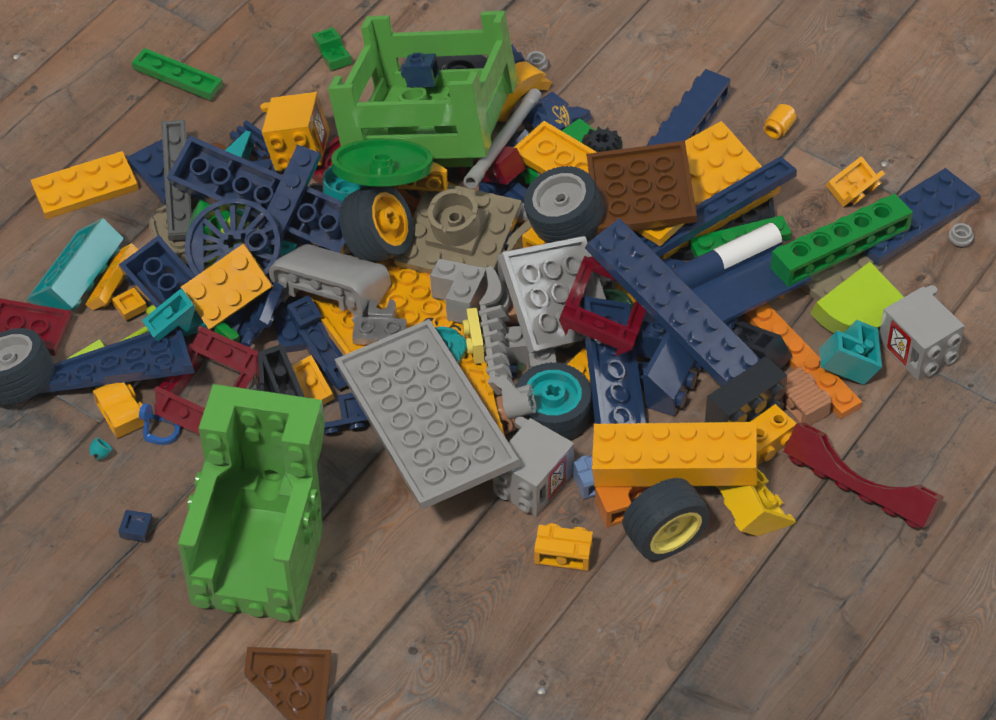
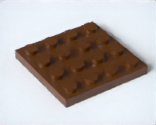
M685 141L586 154L589 175L598 187L604 206L603 218L596 229V235H599L619 218L632 231L697 222Z

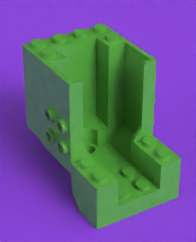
M213 384L199 426L205 462L202 471H198L196 474V490L194 494L189 496L188 514L178 542L191 605L203 609L208 607L221 609L228 613L240 612L254 617L266 616L280 621L291 620L298 622L323 534L321 497L317 473V462L322 448L325 425L322 400Z

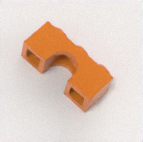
M651 486L595 487V504L606 528L621 524L623 515L631 502Z

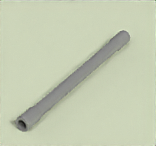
M532 88L522 99V103L492 142L487 156L480 158L477 164L465 176L464 184L466 187L474 189L483 179L485 172L528 113L536 106L538 100L541 99L542 95L538 89Z

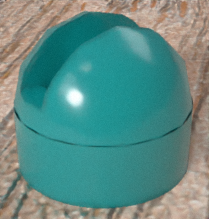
M95 437L89 446V454L91 457L97 454L96 460L105 459L113 450L107 442L98 437Z

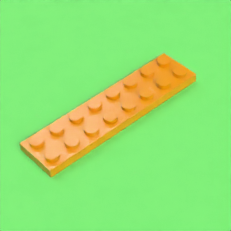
M543 121L515 146V148H518L523 163L541 174L561 166L581 168L589 174L586 154L597 153L546 121ZM684 224L634 231L661 246Z

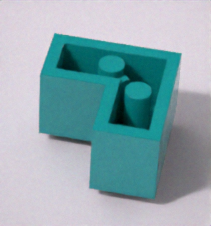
M856 320L844 333L836 331L819 348L821 368L863 385L882 368L878 328Z

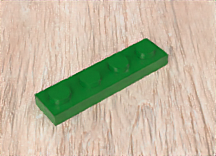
M144 48L131 62L132 69L208 100H211L223 86L221 78L147 48Z
M783 215L693 237L689 239V246L696 258L768 223H773L779 229L782 242L791 240L792 233Z

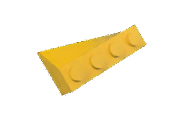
M758 469L757 485L716 486L724 497L725 506L732 512L735 518L734 523L736 527L743 533L755 536L791 526L796 522L791 514L785 515L780 507L784 503L778 495H773L768 490L765 484L769 481Z

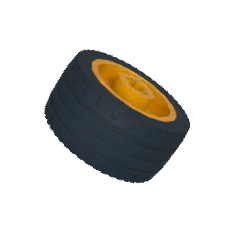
M367 186L350 193L344 198L339 212L342 236L350 251L359 260L373 263L395 258L409 249L414 236V225L410 208L397 189L392 186Z

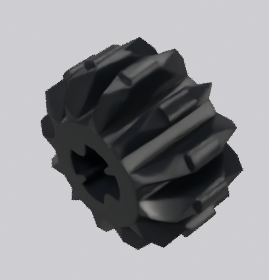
M598 126L596 131L589 129L588 133L583 136L582 144L596 152L622 149L623 141L618 136L617 130L610 131L609 126L606 129H601Z

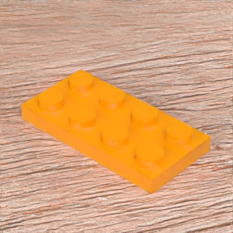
M123 151L30 180L45 219L139 190L137 181Z

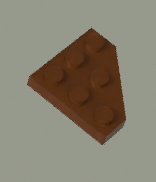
M247 647L244 669L245 677L287 720L326 719L332 662L331 650Z

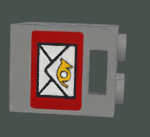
M933 285L926 288L923 286L886 307L883 311L879 333V343L917 381L926 376H932L939 368L956 361L959 356L958 353L964 325L934 297L937 294V287Z
M517 417L515 419V426L520 430L508 443L517 455L520 466L493 478V492L499 498L517 505L521 511L529 512L537 517L573 475L574 443L531 418L527 420L524 417Z

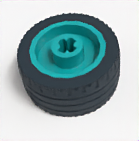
M557 362L533 366L522 374L516 388L529 384L532 386L536 402V413L521 417L527 420L531 418L569 441L575 440V438L582 435L585 429H587L592 415L591 386L585 375L575 367Z

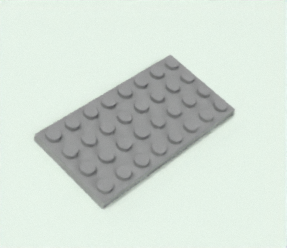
M430 319L335 359L338 370L421 510L520 466L517 455Z

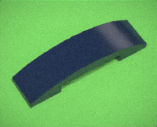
M308 295L287 305L286 308L298 335L321 372L338 390L348 386L335 363V359L343 355L321 321L322 315L311 297Z

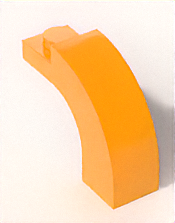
M527 61L515 64L518 83L513 94H508L497 121L507 122L517 101L530 89L549 90L552 81L545 77L546 74Z

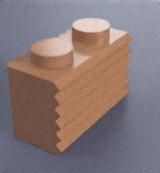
M798 367L786 374L788 376L784 406L799 423L805 422L811 425L827 417L830 412L831 398L825 390L821 391L818 388L813 376L810 373H805L802 367Z

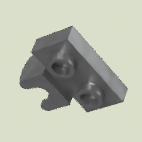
M375 299L369 301L368 317H355L352 337L353 344L369 345L407 329V320L396 318L397 307L394 300H389L388 306L382 310L376 307Z

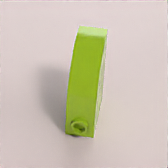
M868 262L817 301L810 314L823 327L833 333L836 331L844 333L856 320L878 328L879 334L884 309L904 297L871 262Z

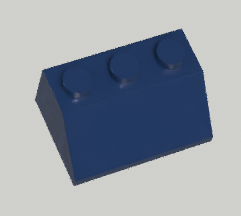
M668 332L665 333L643 373L646 408L675 416L679 407L682 408L684 406L689 388L692 389L695 386L698 371L704 368Z

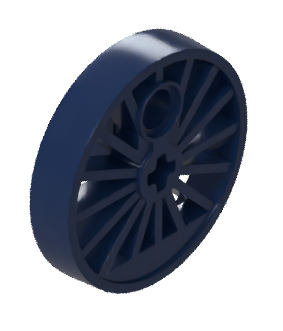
M224 199L209 205L195 217L186 235L185 255L189 267L197 276L206 270V265L212 262L215 264L233 250L245 244L254 258L269 261L265 269L261 267L269 279L270 267L277 259L281 258L282 241L276 222L262 206L246 199ZM236 209H245L237 228ZM230 210V231L221 215V212ZM252 211L258 213L259 215L246 228ZM216 215L224 234L208 220ZM265 220L271 224L261 230L257 229ZM205 226L208 227L219 238L206 235ZM274 233L275 240H269L267 236ZM264 240L260 247H253L255 241ZM205 242H209L215 245H206ZM274 248L273 255H270L271 249Z

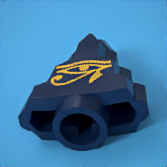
M542 98L538 100L539 112L535 114L534 123L535 127H537L543 121H546L562 131L579 118L587 123L592 119V115L588 109L579 106L568 107L564 102H554L551 98Z

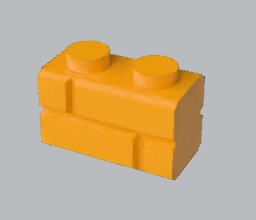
M554 523L539 525L534 548V564L588 571L593 547V532L583 527H575L573 529L561 528Z

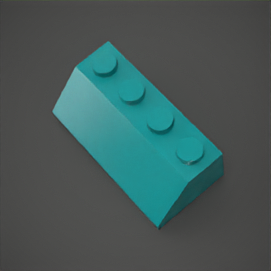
M103 218L77 230L26 300L36 305L74 311L82 302L81 296L94 286L95 282L93 280L95 277L102 274L107 268L106 262L108 259H111L119 252V244L124 238Z

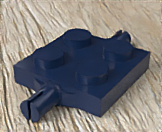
M274 281L272 283L274 287L255 299L238 334L240 335V344L250 348L253 339L256 340L264 328L267 330L274 320L272 313L282 301L280 294L283 285Z

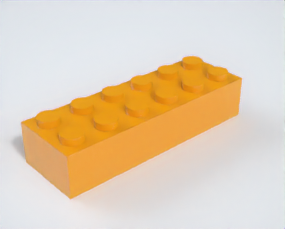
M757 423L594 424L592 455L594 487L652 486L670 478L685 479L692 486L757 485Z

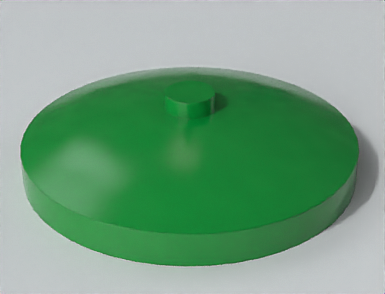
M367 139L352 142L338 148L331 158L332 171L336 176L345 181L366 186H396L415 182L427 176L433 168V156L427 148L414 142L399 139Z

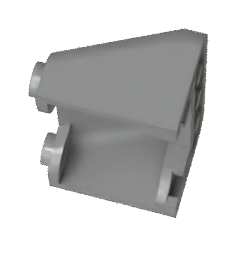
M308 244L302 245L277 259L269 269L271 283L276 281L283 285L280 294L282 302H286L289 296L295 297L299 290L339 301L340 310L345 311L347 308L354 315L352 318L354 323L355 317H368L369 301L375 299L377 307L391 286L389 272L382 264L359 260L356 257Z

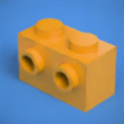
M776 404L750 421L757 423V466L764 461L771 460L776 452L786 446L796 425V422Z

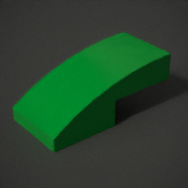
M334 27L312 34L313 40L330 70L352 64L351 55L344 48L342 38Z

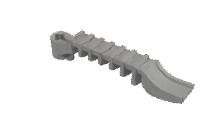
M490 266L486 267L488 288L483 298L479 301L481 309L479 316L482 319L480 326L483 330L482 338L485 342V345H483L484 351L487 354L485 361L488 364L486 372L490 376L488 384L497 395L502 394L503 408L507 418L514 419L536 413V402L530 384L516 388L511 380L512 374L509 369L510 363L507 358L508 352L504 336L507 333L504 322L510 321L507 310L510 305V297L505 284L493 267Z

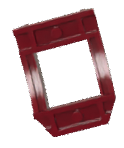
M584 256L559 318L563 331L567 335L568 330L571 329L581 335L601 341L605 345L617 348L615 356L630 351L634 346L646 310L635 300L626 326L578 307L592 271L602 277L617 281L593 256Z
M199 326V332L195 340L187 348L195 373L169 376L159 387L156 386L154 389L156 395V404L154 403L155 414L198 436L200 435L199 426L205 408L178 395L196 374L204 359L207 358L240 373L233 387L248 389L256 376L255 362L258 351L202 326Z

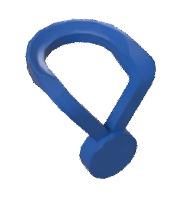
M144 403L141 405L139 418L144 420L143 438L146 442L167 445L178 439L181 428L175 424H172L175 430L169 437L159 438L150 434V418L166 423L170 422L152 414V406L150 404Z

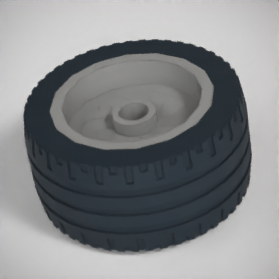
M561 166L545 171L533 180L524 195V208L527 218L534 232L541 240L547 243L583 236L587 238L598 228L603 218L604 206L598 187L592 177L581 168Z
M14 328L0 332V405L20 403L44 389L54 373L53 360L44 341L37 332L27 328Z

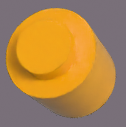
M777 105L765 120L764 132L773 139L783 137L797 119L795 110L789 105Z

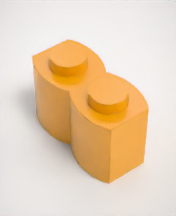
M124 382L108 384L93 391L95 403L116 438L144 426V420L139 418V410L142 403L135 401L136 395L130 384L126 385Z

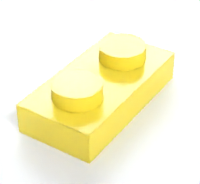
M477 308L466 309L467 320H463L464 335H469L470 337L466 338L467 353L473 354L474 364L485 363Z

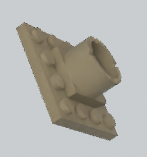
M448 184V190L442 192L424 190L412 218L414 236L411 246L405 253L395 257V265L431 274L438 259H444L482 268L492 266L496 271L498 268L497 255L501 254L507 246L506 243L512 234L523 207L522 201Z

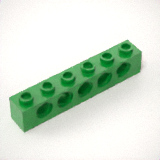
M895 193L886 198H881L869 206L861 207L852 214L840 217L835 222L821 226L805 236H800L786 245L778 246L772 251L770 268L787 287L792 286L909 230L913 211Z

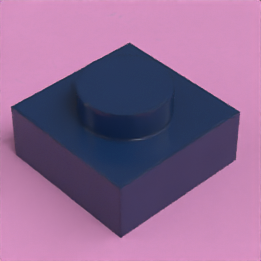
M126 510L118 531L119 537L146 542L153 522L152 514Z

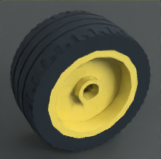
M670 478L652 485L636 497L626 509L622 525L637 550L646 559L656 561L671 557L696 541L709 523L710 512L698 492L687 480Z

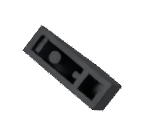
M739 320L736 321L732 331L760 359L766 356L777 367L782 369L792 358L781 335Z

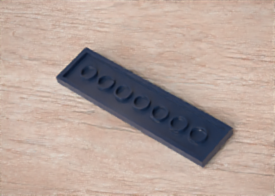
M620 218L585 246V249L721 386L761 360Z

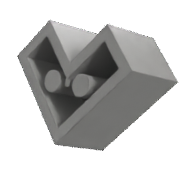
M438 259L430 274L432 297L445 300L447 320L463 323V320H467L466 309L477 308L478 312L480 308L479 301L483 298L488 288L486 268Z
M506 327L507 333L504 334L506 338L505 346L510 366L528 365V369H531L533 366L535 367L542 363L556 362L554 348L529 354L521 327Z

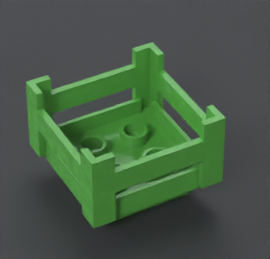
M481 12L483 29L400 33H393L390 15L367 16L361 26L364 47L344 84L342 76H334L328 88L341 147L352 142L367 139L406 140L427 148L432 153L433 162L442 167H472L476 158L486 157L492 144L490 136L508 94H513L518 83L506 12ZM416 52L422 54L436 53V56L488 55V60L482 69L439 70L440 75L435 87H407L406 80L401 75L399 58L407 57L408 54ZM371 77L374 91L369 101L358 102Z

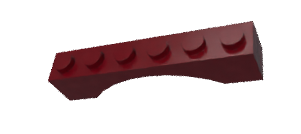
M805 422L796 423L783 450L784 453L790 455L789 460L812 467L814 474L823 478L828 476L836 480L835 485L849 491L851 488L859 493L858 497L869 503L875 501L882 505L881 509L884 512L893 516L899 514L906 518L905 522L908 525L917 529L931 525L944 499V496L921 484L909 487H892L878 484L862 477L840 458L826 433Z

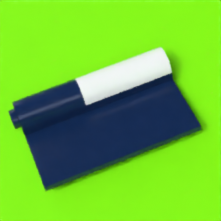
M768 223L671 269L724 323L811 282L812 279L808 277L787 287L770 268L772 251L782 245L781 233L773 223Z

